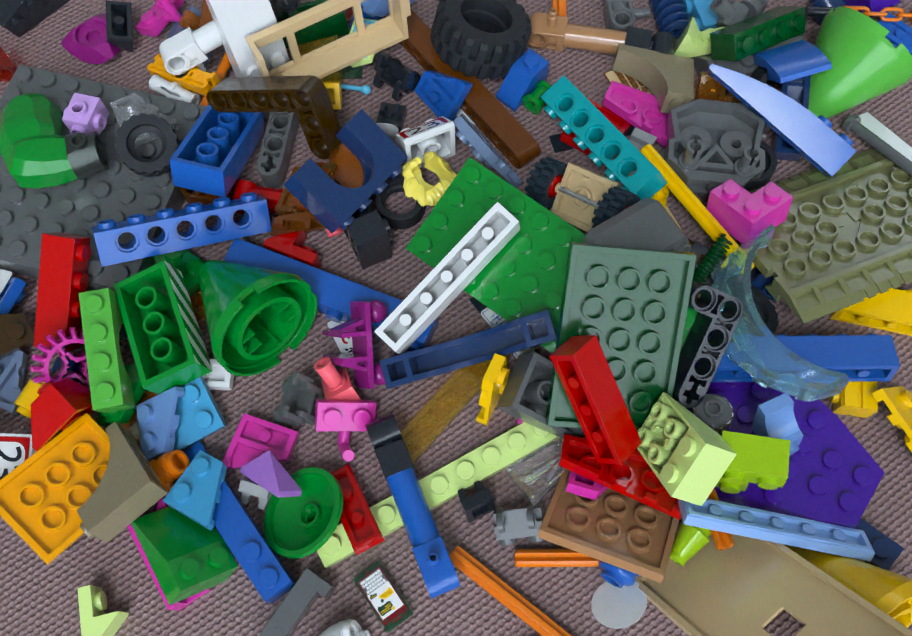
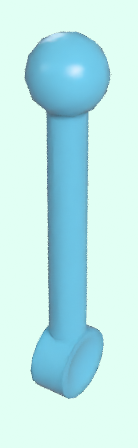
M325 78V79H322L321 81H330V80L327 79V78ZM341 84V89L361 91L365 95L371 92L369 85L361 87Z

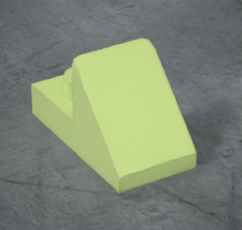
M692 17L677 41L674 55L691 58L711 54L710 33L725 27L709 28L705 31H700L695 18Z
M88 585L77 588L81 636H114L129 613L116 611L105 614L104 610L107 609L108 602L102 587Z

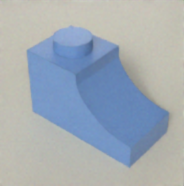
M786 392L758 406L751 428L755 435L790 440L789 456L799 450L798 446L804 435L796 422L794 401Z

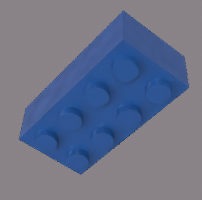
M208 104L169 160L173 185L226 197L264 135L263 112H218Z

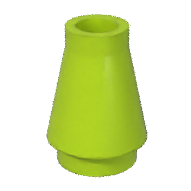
M682 522L672 545L669 558L683 567L691 557L709 542L708 537L711 531L705 528L685 525Z

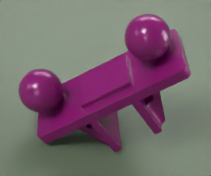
M379 300L371 302L351 301V320L330 330L323 331V335L338 338L352 337L353 354L331 353L323 354V357H329L335 365L354 369L355 386L374 389L375 385L381 386L386 383L380 363L373 365L371 322H382L386 318L388 310L386 305Z

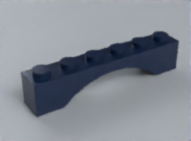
M545 310L469 336L380 360L379 362L387 389L397 388L492 360L495 353L506 356L556 341L558 329L553 312Z

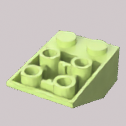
M664 392L653 405L642 427L637 431L642 442L637 448L670 496L699 506L704 504L737 455L717 432Z

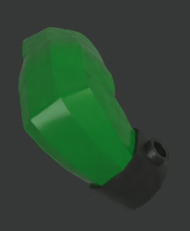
M34 92L23 93L14 97L3 107L0 114V153L8 172L21 188L42 189L59 186L76 179L88 178L109 169L108 155L97 132L67 134L64 137L62 133V112L46 96Z

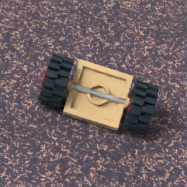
M551 157L541 158L540 163L536 162L534 165L535 170H530L529 174H531V177L526 180V183L529 185L525 187L527 192L525 195L546 209H551L552 213L564 221L586 232H589L594 227L640 200V197L636 194L617 187L618 182L577 164L568 162L567 165Z

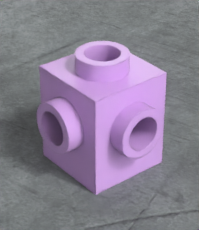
M74 93L68 107L63 112L62 120L71 134L97 132L100 136L101 131L106 127L107 118L110 113L99 97Z

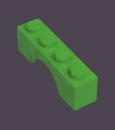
M109 288L78 293L92 409L106 414L135 408L132 380L126 372L120 352L119 332L124 322L116 294Z

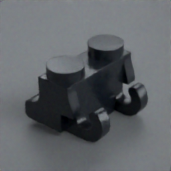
M381 51L374 67L376 74L373 85L376 88H381L385 83L394 89L392 98L398 102L404 96L400 93L402 90L406 94L415 90L421 78L420 74L405 67L399 59L392 58L386 52Z

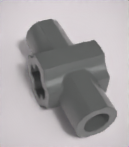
M713 0L710 5L711 10L719 17L717 28L727 27L745 20L749 10L745 4L736 0Z

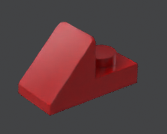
M304 230L276 235L265 239L263 243L265 249L318 269L321 267L316 251L310 247L303 246L306 241Z

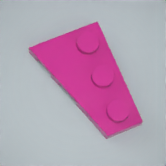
M612 80L602 105L634 127L656 136V142L666 147L668 144L667 118L669 114L660 112L656 97Z

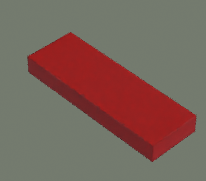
M347 464L331 472L330 474L337 479L342 489L343 509L340 520L356 555L385 541L351 466Z

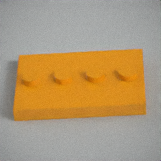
M87 413L0 480V517L47 566L85 534L80 527L82 520L77 510L94 493L108 465L110 455L108 434Z

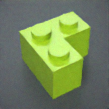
M722 431L721 437L737 455L715 487H719L721 491L731 494H737L740 491L745 492L749 482L756 483L758 487L767 490H775L778 487L783 488L788 479L790 440Z

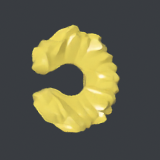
M429 151L423 155V160L420 157H416L403 166L402 172L404 176L403 188L406 197H413L422 207L426 205L436 206L457 176L444 158H441L435 151ZM423 160L424 167L437 174L440 182L435 186L426 183L422 178L420 165Z

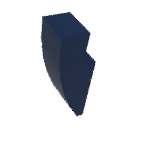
M811 75L781 83L780 92L808 109ZM774 131L772 149L776 153L777 160L799 161L802 155Z

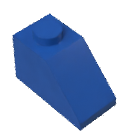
M529 48L511 67L496 94V99L515 112L523 104L522 98L526 94H530L540 80L547 81L549 61Z

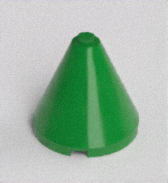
M221 260L205 262L198 272L213 355L217 362L230 374L235 376H253L278 365L281 361L277 357L289 346L295 350L304 340L314 322L317 311V297L311 292V286L298 275Z

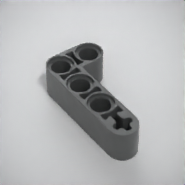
M263 112V119L268 121L257 162V169L267 188H279L286 180L300 123L296 112Z

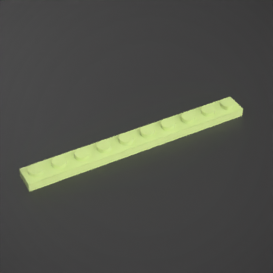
M524 422L419 480L430 511L457 496L458 490L464 489L466 491L474 486L475 482L486 480L560 437ZM393 496L370 507L383 537L404 526ZM342 523L336 527L329 540L317 550L326 569L355 553Z

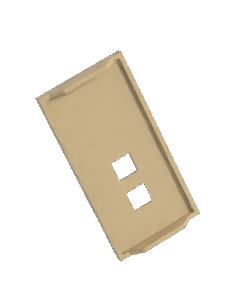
M680 522L677 526L675 538L678 534L682 522ZM710 534L708 537L709 542L691 557L683 567L669 558L662 583L640 575L636 580L639 583L638 588L647 595V599L689 636H771L763 628L782 610H785L805 625L795 636H912L910 629L785 545L731 534L734 541L733 547L719 551L716 549L712 534Z

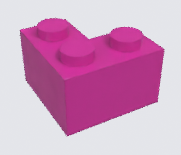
M729 179L710 191L706 209L726 232L747 247L786 221L793 196L772 181L751 194L735 181Z

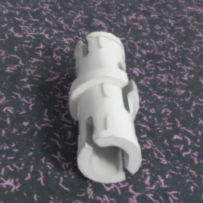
M153 75L149 80V88L165 95L167 98L198 105L200 103V95L182 88L177 82H170L159 75Z

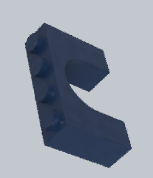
M363 109L335 135L359 160L363 170V183L361 187L347 188L337 184L311 158L284 184L331 233L335 232L339 227L344 231L347 228L346 225H350L355 219L352 214L356 210L361 213L372 202L369 197L373 193L376 196L379 195L388 186L385 180L389 176L393 180L403 170L401 164L407 158L406 154Z

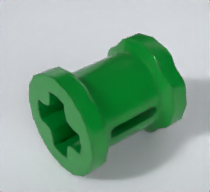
M540 80L536 84V88L522 98L523 105L529 112L537 115L542 111L541 107L545 102L541 96L551 85L546 81Z

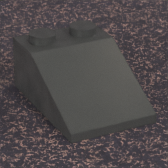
M536 352L519 355L496 408L520 421L561 438L564 437V434L586 439L582 428L547 426L545 421L553 363Z

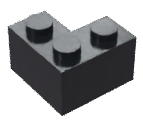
M369 205L361 213L356 210L352 214L355 219L350 225H346L347 228L344 232L364 270L391 258L390 247L394 246V243L390 236L392 233L386 218L381 219L377 209L372 210Z

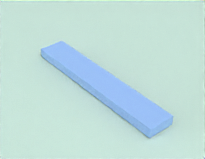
M680 499L678 501L683 524L868 562H871L875 555L863 530L706 499L702 506Z

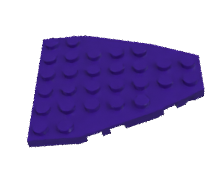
M712 331L708 334V338L712 336ZM700 359L696 361L694 368L698 366ZM711 382L706 394L723 396L730 402L733 408L730 432L755 435L751 428L758 406L787 392L794 401L795 419L800 431L804 435L798 446L799 450L789 456L788 479L783 488L778 487L775 490H767L758 487L756 483L749 482L745 492L740 491V493L731 494L721 491L719 487H715L719 501L855 528L885 472L838 416L801 382ZM686 408L692 413L693 408Z

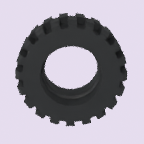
M440 0L431 28L430 38L436 54L440 55V59L445 64L448 63L451 69L456 72L459 70L467 77L476 76L477 79L481 80L485 78L493 80L500 76H506L513 64L524 54L530 40L532 27L524 7L521 4H517L516 0Z

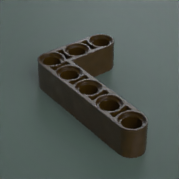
M316 76L224 78L206 95L209 105L218 112H296L309 148L319 159H328L342 144L335 136L341 128L324 83Z

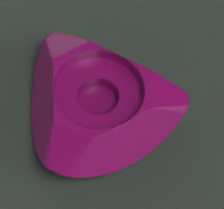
M106 13L93 16L72 29L62 40V46L70 54L90 64H102L117 55L121 49L107 42Z

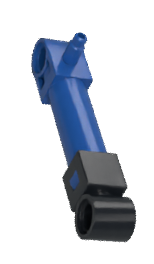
M391 414L366 424L365 427L386 482L391 490L431 599L461 587L442 536L440 537L416 476L414 465L394 415Z

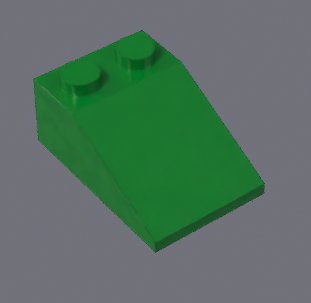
M170 506L139 517L131 523L169 605H173L225 582L238 567L228 545L215 528L210 531Z

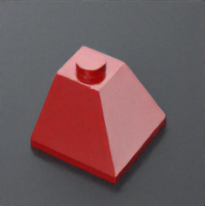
M66 378L57 382L51 380L37 391L39 396L31 403L32 448L37 452L85 413L90 416L94 412L90 388Z

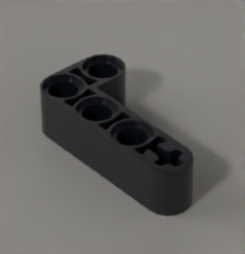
M692 280L688 308L697 311L698 314L680 352L672 397L685 408L697 407L702 402L743 313V304L738 298L709 285ZM700 291V297L695 302V295ZM725 303L723 311L720 312L721 306ZM712 331V336L707 340L708 334ZM700 359L698 366L694 368L696 361Z

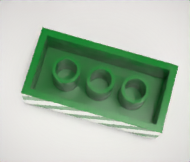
M163 260L113 285L143 389L161 394L175 386L180 387L213 371L181 271Z

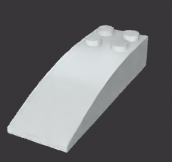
M206 0L235 76L260 77L245 37L277 24L269 0ZM283 38L258 49L264 58L268 71L289 62Z

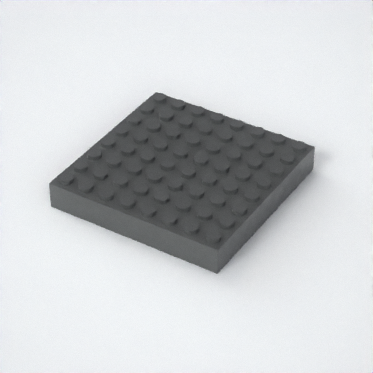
M19 64L0 99V114L5 105L14 97L23 93L34 92L46 96L58 106L62 112V118L63 112L68 107L74 93L99 97L110 113L107 118L106 127L100 133L108 155L109 169L88 178L76 179L59 186L42 189L21 188L8 172L0 153V269L39 279L42 233L61 232L90 237L91 257L88 260L87 274L89 276V283L86 291L109 288L115 292L114 284L155 265V256L102 267L91 227L97 226V222L107 219H114L115 222L125 221L128 216L133 214L156 215L157 210L164 208H173L174 211L181 210L185 201L180 187L173 185L171 168L169 172L163 173L158 177H145L129 170L116 153V144L114 143L117 137L116 132L122 126L121 123L124 120L130 119V116H137L140 113L151 115L152 113L159 118H164L171 124L181 144L207 106ZM62 120V133L65 137V135L71 133ZM145 132L136 138L134 149L140 157L151 159L158 156L161 152L162 141L156 134ZM159 226L150 228L148 237H158L162 232V228ZM130 232L122 233L118 237V242L122 244L129 243L133 239V234Z

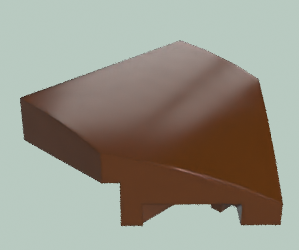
M310 211L273 217L270 235L276 236L303 230L306 233L327 228Z

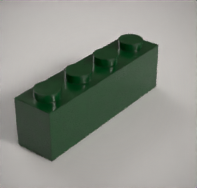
M314 0L301 3L294 12H281L282 18L277 20V23L328 0ZM344 10L294 32L297 45L300 46L348 35L349 30ZM283 37L285 47L289 48L286 37Z
M778 6L710 33L712 59L738 61L805 33V7Z

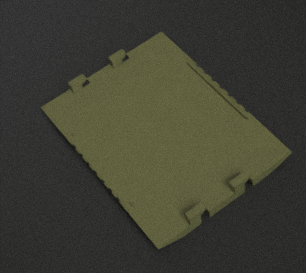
M873 147L854 154L831 177H826L817 168H813L812 171L802 172L799 176L797 174L793 175L788 180H779V183L775 184L793 196L786 221L747 247L742 243L739 246L765 278L775 277L773 282L766 285L765 288L776 302L783 299L803 324L864 301L866 297L872 298L879 292L882 294L889 291L890 288L900 287L902 283L912 282V176ZM759 187V188H757V189H754V190H751V191H748V192H750V193L752 194V193L756 192L757 190H759V189L762 188V187Z

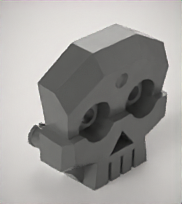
M697 99L670 110L667 118L668 144L664 152V160L694 195L708 196L711 190L729 179H732L744 188L750 182L759 179L765 170V150L760 148L765 120L738 103Z

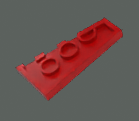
M564 434L559 466L678 520L681 519L679 499L670 496L639 451L635 450L621 465L597 463L587 439Z

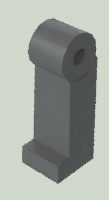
M306 568L259 636H291L318 597L322 595L325 598H330L336 587L312 569Z

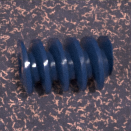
M649 0L659 32H669L678 39L689 23V17L686 13L685 5H683V0Z

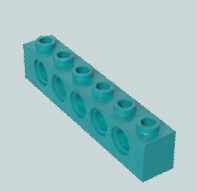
M564 75L541 96L542 100L547 104L543 109L553 120L558 117L561 120L558 125L566 134L569 135L573 132L576 136L573 141L583 151L586 148L591 151L588 155L589 158L598 167L603 164L607 168L604 171L605 175L611 180L619 181L623 185L622 189L639 196V201L644 198H651L667 184L660 171ZM635 170H636V172H635L632 176H629V177H628V175H629L632 171H635Z

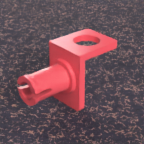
M323 357L314 364L315 371L323 379L321 383L326 400H361L353 388L346 368L338 371L329 357Z

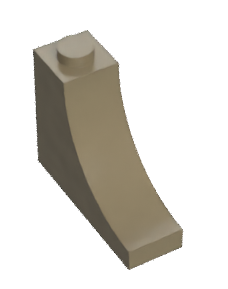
M619 44L613 61L612 71L628 75L645 85L656 97L660 112L669 114L671 109L692 102L694 98V59Z
M113 422L105 429L109 438L110 455L104 476L94 493L77 510L82 520L80 524L82 531L88 537H97L105 543H108L167 494L166 489L132 434L116 422Z

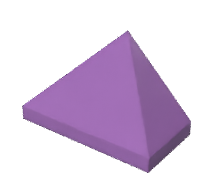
M270 450L241 467L240 473L276 497L301 496L302 490Z

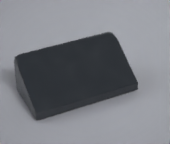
M106 0L107 42L128 52H133L132 3Z

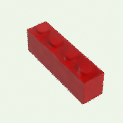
M61 232L42 233L33 347H37L39 343L48 347L51 343L47 341L46 336L51 335L55 340H58L57 330L62 329L67 337L69 336V328L75 327L77 336H79L83 327L78 293L86 292L89 283L87 270L88 260L91 257L90 237ZM71 343L63 347L66 351L81 348V343Z
M596 335L572 336L554 351L550 358L597 463L621 465L642 442Z

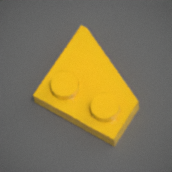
M496 353L482 380L479 405L482 408L476 418V422L485 426L489 423L510 373L506 357Z

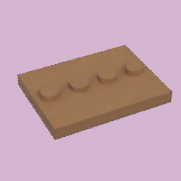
M564 468L539 529L538 538L662 583L679 520L610 488L596 500L566 492L570 470Z

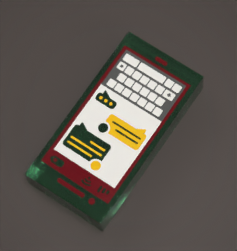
M379 561L353 579L387 633L414 615Z

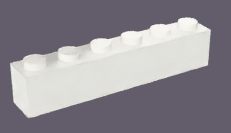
M497 202L374 332L396 353L403 354L519 232V221Z

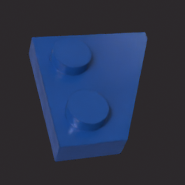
M428 70L424 71L414 91L438 118L444 116L453 121L473 85L471 82Z

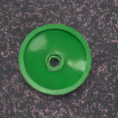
M316 467L304 468L290 475L302 490L301 496L276 497L272 495L266 508L264 517L266 540L276 553L284 557L302 558L314 553L329 540L339 523L343 509L341 486L332 474Z

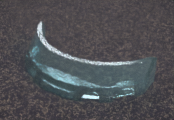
M771 224L737 247L722 263L714 278L712 287L738 298L743 304L742 316L726 348L725 354L735 366L739 365L759 385L765 388L771 387L782 393L787 392L789 395L796 396L795 399L811 402L837 395L850 381L848 375L817 366L788 349L766 326L754 303L751 290L752 263L757 250L767 247L775 231L774 225ZM725 303L721 306L720 312L723 311Z

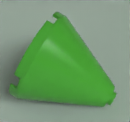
M838 6L835 11L831 9L822 20L815 46L829 59L832 69L811 75L808 110L817 117L822 115L829 119L906 84L912 78V55L902 43L895 48L885 37L890 31L870 17L847 7Z

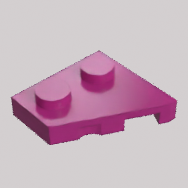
M244 413L222 462L227 466V470L241 468L269 450L279 463L288 462L300 434L298 431Z

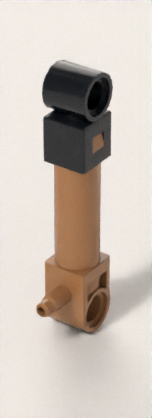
M551 8L548 14L542 12L533 13L529 18L532 33L528 45L533 48L563 52V48L567 47L616 55L619 44H624L664 54L674 55L676 38L669 32H657L652 36V30L628 26L626 32L568 23L569 17L558 16L555 8Z

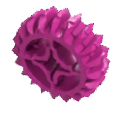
M75 327L69 328V336L67 337L62 329L57 330L58 340H55L51 335H47L46 339L51 344L48 347L41 343L37 345L44 352L43 355H32V359L39 361L40 365L30 366V370L32 372H41V374L32 378L33 382H45L44 384L51 380L57 382L66 378H76L84 386L90 388L86 352L82 351L77 355H72L63 347L71 343L85 344L83 328L79 336H77ZM56 352L61 360V365L55 371V375L50 378L49 362ZM65 355L76 363L81 362V365L77 366L80 367L79 371L83 375L82 377L72 370L67 372V368L70 367L67 365L69 362Z

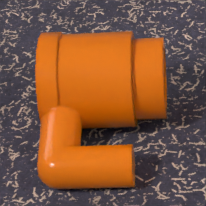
M181 450L166 452L158 458L149 461L166 489L167 494L174 486L173 481L180 478L189 466V459Z

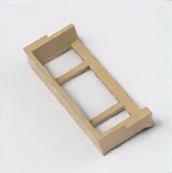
M328 0L245 37L252 52L260 77L312 75L321 79L365 57L408 39L407 17L411 15L410 0H388L390 16L366 27L364 26L361 2L365 0ZM352 7L356 26L355 32L300 56L294 32ZM286 37L293 60L268 71L264 58L258 49Z

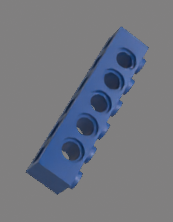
M256 192L241 194L239 199L230 200L229 197L214 199L213 204L208 205L190 203L185 205V209L174 211L173 208H164L157 210L156 215L145 216V214L140 213L128 216L125 221L115 222L114 219L99 221L97 226L91 227L99 261L103 267L270 232L271 224L267 201L261 195H257ZM237 210H244L243 218L239 221H233V214ZM217 215L215 225L211 227L205 226L207 217ZM181 221L190 222V227L185 232L177 231V225ZM154 226L162 228V232L158 237H148L150 228ZM124 232L133 234V239L127 244L118 242V237Z

